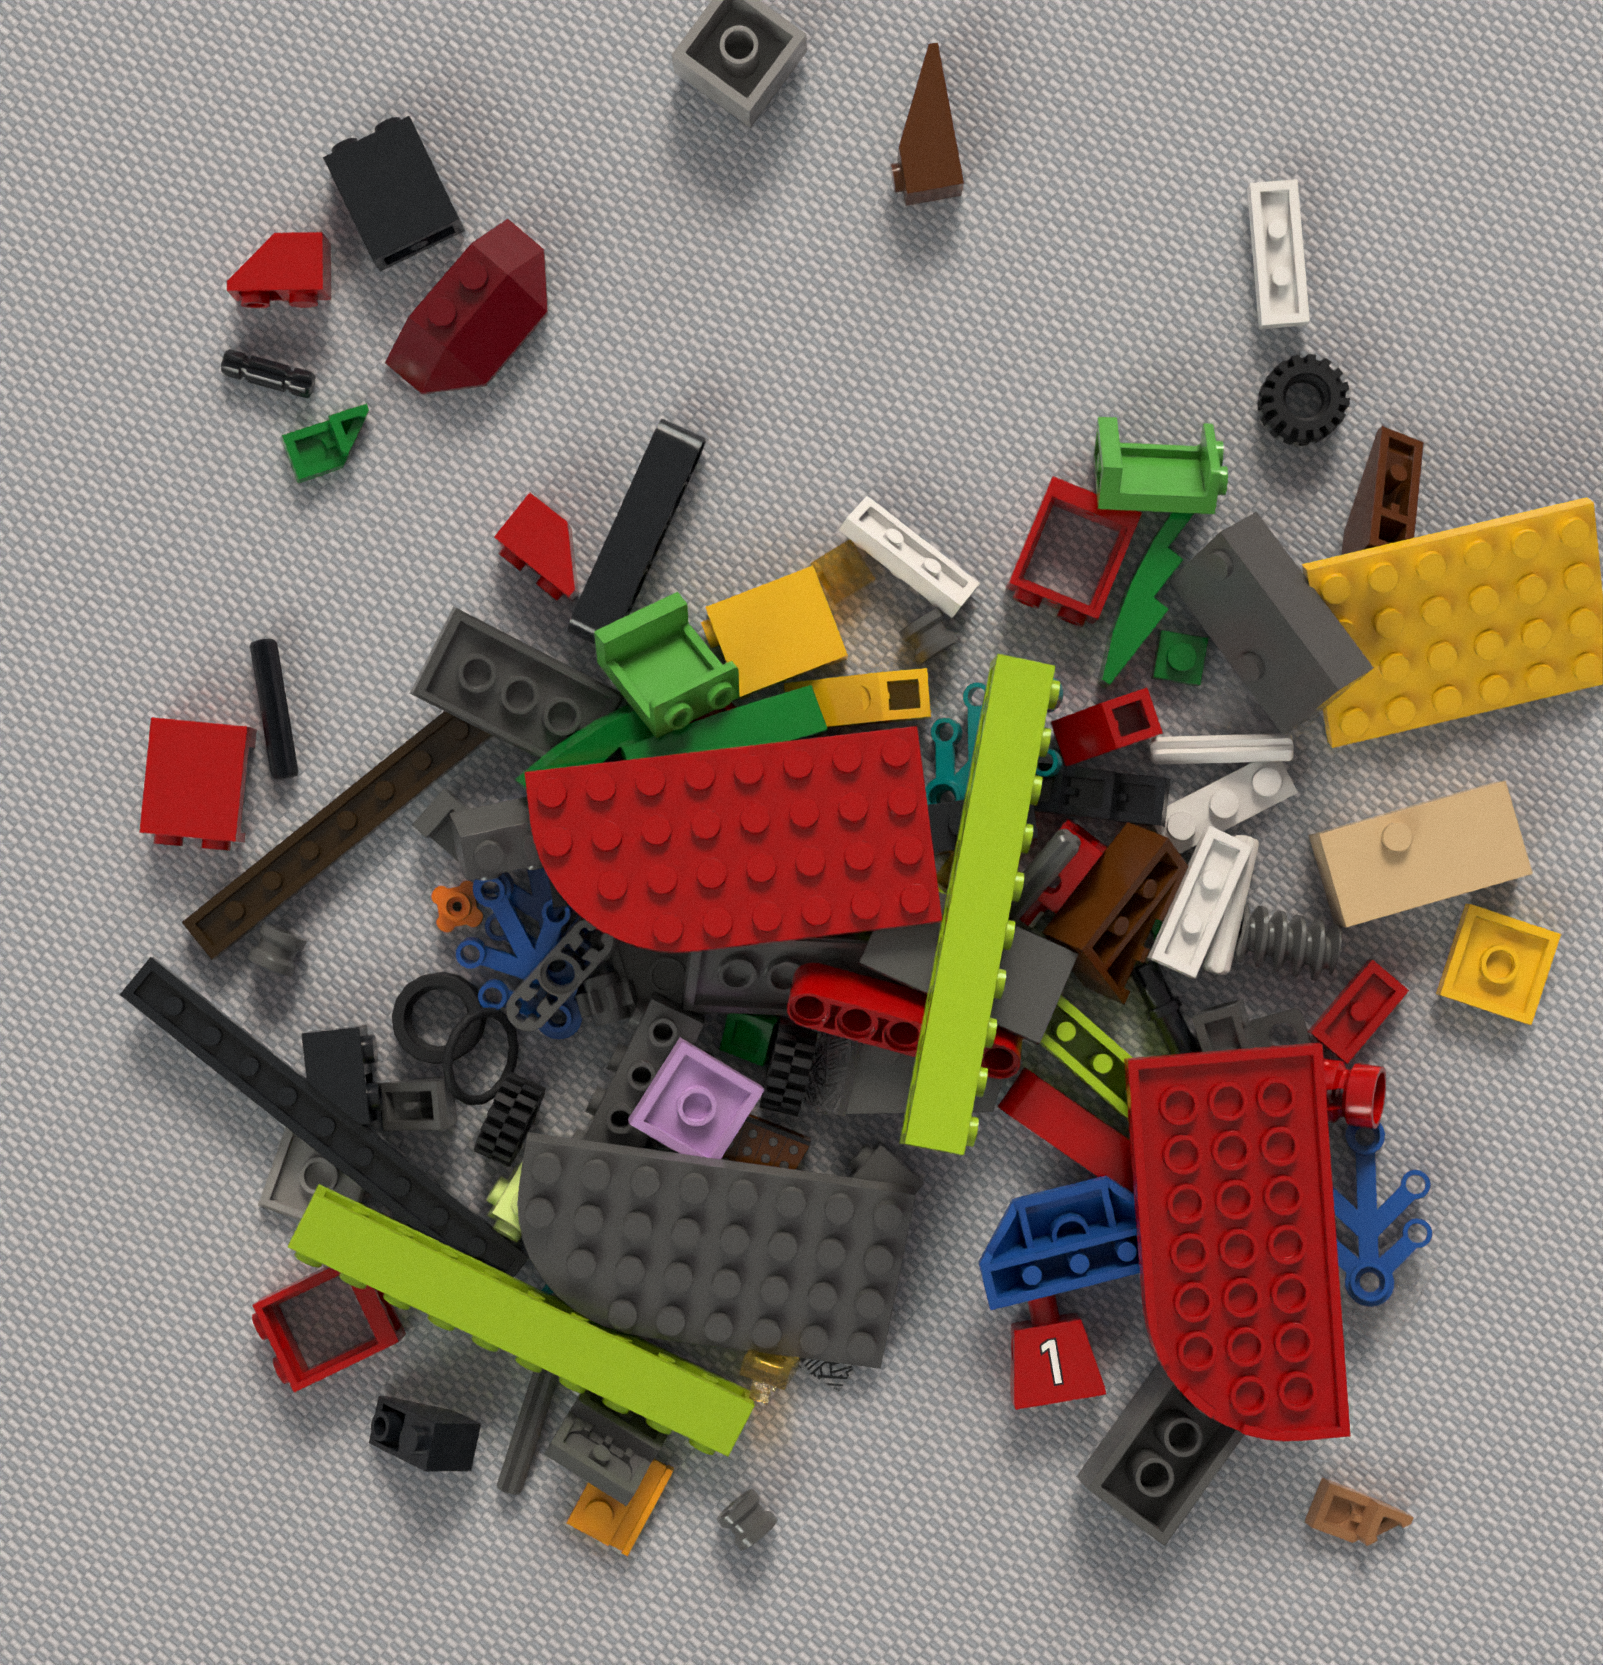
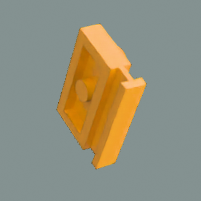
M654 1458L627 1506L587 1482L567 1520V1524L607 1546L615 1547L628 1557L670 1479L674 1467Z

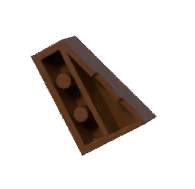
M1127 822L1042 933L1048 941L1078 954L1072 972L1084 987L1125 1005L1131 992L1124 988L1136 961L1144 963L1150 949L1144 947L1147 937L1156 919L1164 921L1189 866L1168 837Z

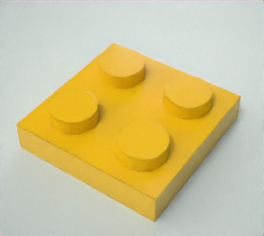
M1465 904L1436 995L1532 1025L1561 934L1473 904Z

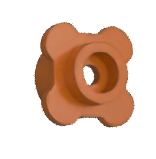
M463 881L460 886L453 888L438 886L433 890L431 899L437 904L439 917L436 920V924L441 931L452 932L457 926L468 925L470 927H477L482 923L484 915L478 909L479 904L473 894L472 881ZM455 902L461 903L462 909L460 911L453 909Z

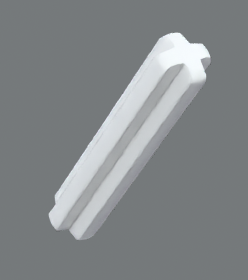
M1282 733L1154 737L1150 742V758L1155 765L1290 761L1294 755L1293 737L1289 733L1284 736Z
M1236 835L1235 838L1253 847L1204 960V970L1216 975H1227L1230 972L1258 852L1259 841L1246 835Z

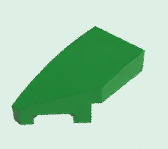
M367 403L329 415L327 421L282 435L281 441L298 484L344 467L369 413Z

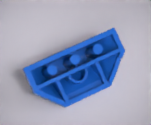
M1106 1175L1013 1198L978 1261L990 1311L1139 1274L1134 1193Z

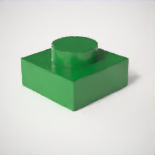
M1164 630L1159 631L1151 679L1200 686L1208 638Z
M728 1013L719 1050L764 1066L770 1059L780 1018L774 1015Z

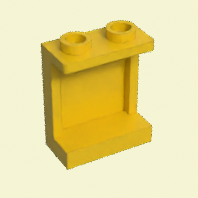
M813 565L705 607L709 619L701 621V625L710 648L720 645L726 663L733 661L738 667L739 695L741 700L750 697L749 695L825 665H834L848 658L847 651Z

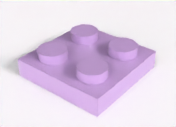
M680 1037L628 1118V1121L633 1127L679 1154L721 1159L761 1097L764 1089L758 1083Z

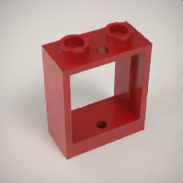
M1053 476L1043 495L1006 589L1014 591L1015 593L1012 598L1026 606L1039 609L1041 603L1059 610L1057 617L1072 625L1083 627L1085 621L1094 624L1100 617L1142 512L1098 509L1096 493ZM1053 506L1118 532L1088 605L1024 579Z
M326 1266L255 1302L252 1306L256 1313L252 1314V1321L261 1339H269L276 1354V1357L273 1358V1365L282 1383H290L295 1393L400 1342L406 1335V1332L393 1305L383 1298L385 1293L368 1285L365 1289L351 1286L374 1333V1337L308 1368L279 1304L339 1276L340 1272Z

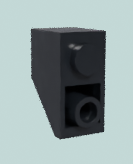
M367 1025L302 1033L307 1082L360 1125L370 1124L377 1120V1111L383 1110V1094L380 1082L373 1083L371 1064L378 1062V1047L375 1035H368Z
M378 1396L375 1415L371 1422L369 1443L425 1472L471 1471L481 1423L450 1409L388 1396Z

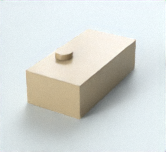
M1506 781L1485 784L1308 835L1333 922L1342 927H1350L1533 874Z

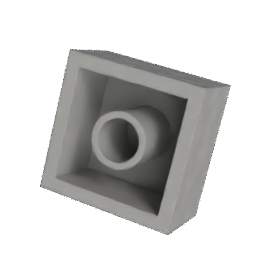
M712 0L672 53L674 73L751 128L807 53V34L760 0Z

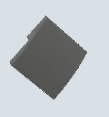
M586 1389L585 1393L578 1395L544 1455L627 1506L668 1435L650 1427L645 1422V1417L629 1410L628 1414L612 1410L602 1402L603 1397Z

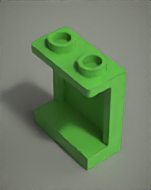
M1098 417L1093 453L1098 509L1215 514L1218 495H1226L1228 468L1227 466H1222L1223 441H1216L1213 424L1203 423L1200 444L1197 446L1120 443L1117 417Z
M678 592L594 631L597 663L656 738L672 730L682 729L691 721L715 709H722L740 697L738 667L733 661L722 664L688 622L687 603Z

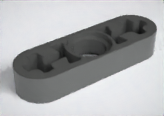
M582 917L579 918L511 994L506 1005V1014L510 1023L522 1031H534L541 1028L609 954L616 939L603 933L601 941L605 945L601 947L597 943L592 944L582 956L584 960L590 962L588 965H584L579 955L574 951L582 944L586 934L582 929L585 927L592 931L595 927L586 922ZM566 944H570L573 951L565 948L564 946ZM559 959L569 962L575 971L574 979L565 985L553 982L548 975V965L551 962ZM538 979L540 985L533 983V981ZM542 986L548 993L540 1001L536 1009L540 1016L534 1013H530L526 1017L521 1015L519 1011L522 1003L518 999L531 1000ZM550 994L557 996L558 998L556 1000H553Z

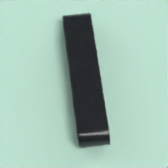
M665 419L660 420L574 609L567 632L595 644L594 631L631 613L706 443L705 437Z

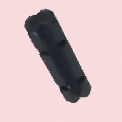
M232 349L225 351L221 362V372L231 378L241 380L245 377V380H248L249 383L285 392L288 389L292 395L303 398H310L314 390L316 376L311 371L295 368L293 371L289 365L253 355L248 358L245 353Z

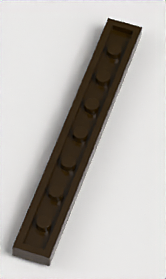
M444 711L187 917L182 924L210 959H217L493 737V735Z

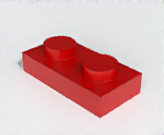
M1368 959L1308 1030V1033L1341 1061L1348 1064L1409 990L1373 959Z

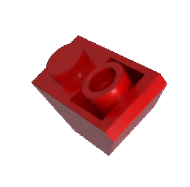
M323 232L273 233L227 280V292L236 301H241V306L247 308L270 307V301H289V305L293 307L311 308L318 306V300H331V243Z
M529 492L494 536L498 543L503 546L498 554L520 572L527 565L541 577L535 584L556 601L562 595H565L574 602L579 596L572 528L566 520Z
M1147 687L1050 722L1065 766L1118 750L1163 733Z

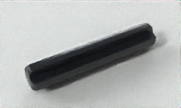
M273 639L256 640L250 643V652L270 773L272 778L277 780L293 778L298 775L299 771L278 645Z

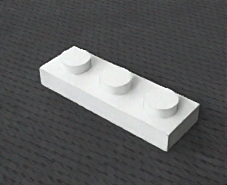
M1298 179L1250 183L1247 187L1259 329L1306 326L1310 322Z
M868 496L852 511L839 528V531L852 540L858 548L865 550L887 567L894 576L905 581L923 595L934 607L941 609L951 618L954 617L980 584Z
M1282 761L1251 762L1167 805L1165 827L1151 826L1155 833L1168 837L1180 854L1198 844L1206 826L1210 825L1220 831H1225L1295 795L1298 791Z
M1210 825L1204 828L1188 864L1189 867L1148 955V959L1189 978H1196L1251 852L1252 845Z

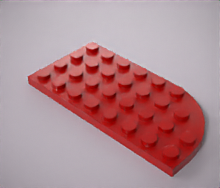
M917 726L524 772L533 840L547 876L563 899L586 922L599 931L634 947L656 952L690 953L942 922Z
M1306 1043L1125 1058L1142 1307L1149 1340L1162 1368L1177 1389L1196 1408L1211 1419L1213 1418L1225 1426L1238 1430L1242 1434L1264 1440L1283 1442L1350 1437L1323 1044Z

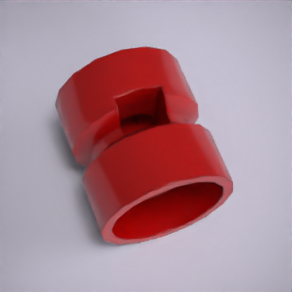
M1324 1058L1328 1122L1335 1123L1340 1117H1344L1346 1123L1350 1126L1376 1129L1381 1121L1385 1104V1068L1356 1063L1351 1069H1347L1343 1061Z

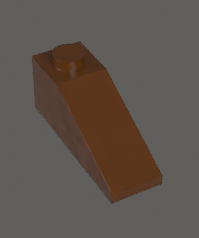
M938 42L928 44L900 140L897 156L898 163L890 164L894 192L903 191L905 206L958 197L962 195L963 174Z
M1384 426L1377 430L1344 530L1341 555L1414 538L1424 442Z

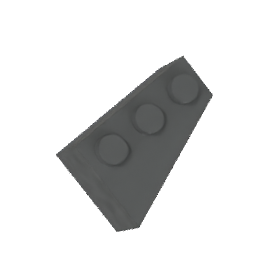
M861 1043L856 1068L854 1059L851 1069L853 1072L850 1073L853 1077L848 1078V1081L853 1080L852 1086L850 1083L847 1084L851 1090L841 1104L839 1114L844 1112L845 1114L905 1113L915 1057ZM987 1077L984 1095L982 1098L975 1096L972 1112L994 1111L1003 1079ZM845 1087V1091H844V1094H843L844 1096H845V1094H846V1092H847V1088H846V1087ZM847 1100H848V1103L846 1104V1106H845L843 1112L841 1113V1111H842V1109H843L845 1103H846Z

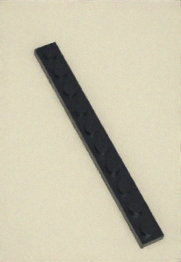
M150 957L119 994L416 1231L512 1277L516 1276L530 1258L526 1252L495 1231L492 1225L365 1124L360 1125L311 1086L302 1074L156 958Z

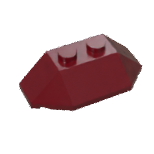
M506 219L472 242L408 316L385 364L421 395L487 386L548 315L545 250L509 219Z

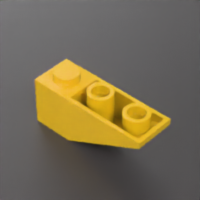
M927 668L784 683L785 692L812 685L827 728L931 719Z

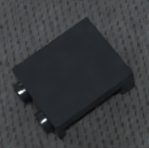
M410 116L400 119V117L386 119L374 128V133L360 140L357 138L345 139L333 146L331 154L323 157L359 234L380 272L465 231Z

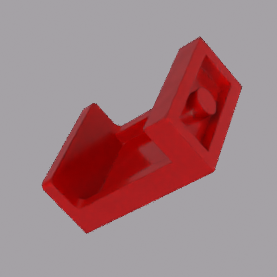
M151 717L139 833L154 834L153 844L183 846L184 837L201 838V848L230 851L231 841L245 843L246 833H241L248 753L249 748H255L257 729L247 726Z

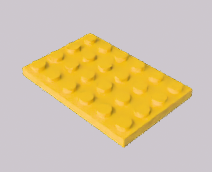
M1587 497L1302 564L1303 574L1307 578L1309 586L1316 590L1374 667L1323 709L1327 742L1332 748L1603 685V591L1594 502Z

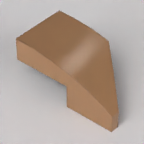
M1322 1477L1304 1522L1316 1530L1352 1543L1359 1540L1368 1546L1378 1541L1376 1536L1398 1525L1402 1528L1410 1525L1414 1517L1385 1502Z

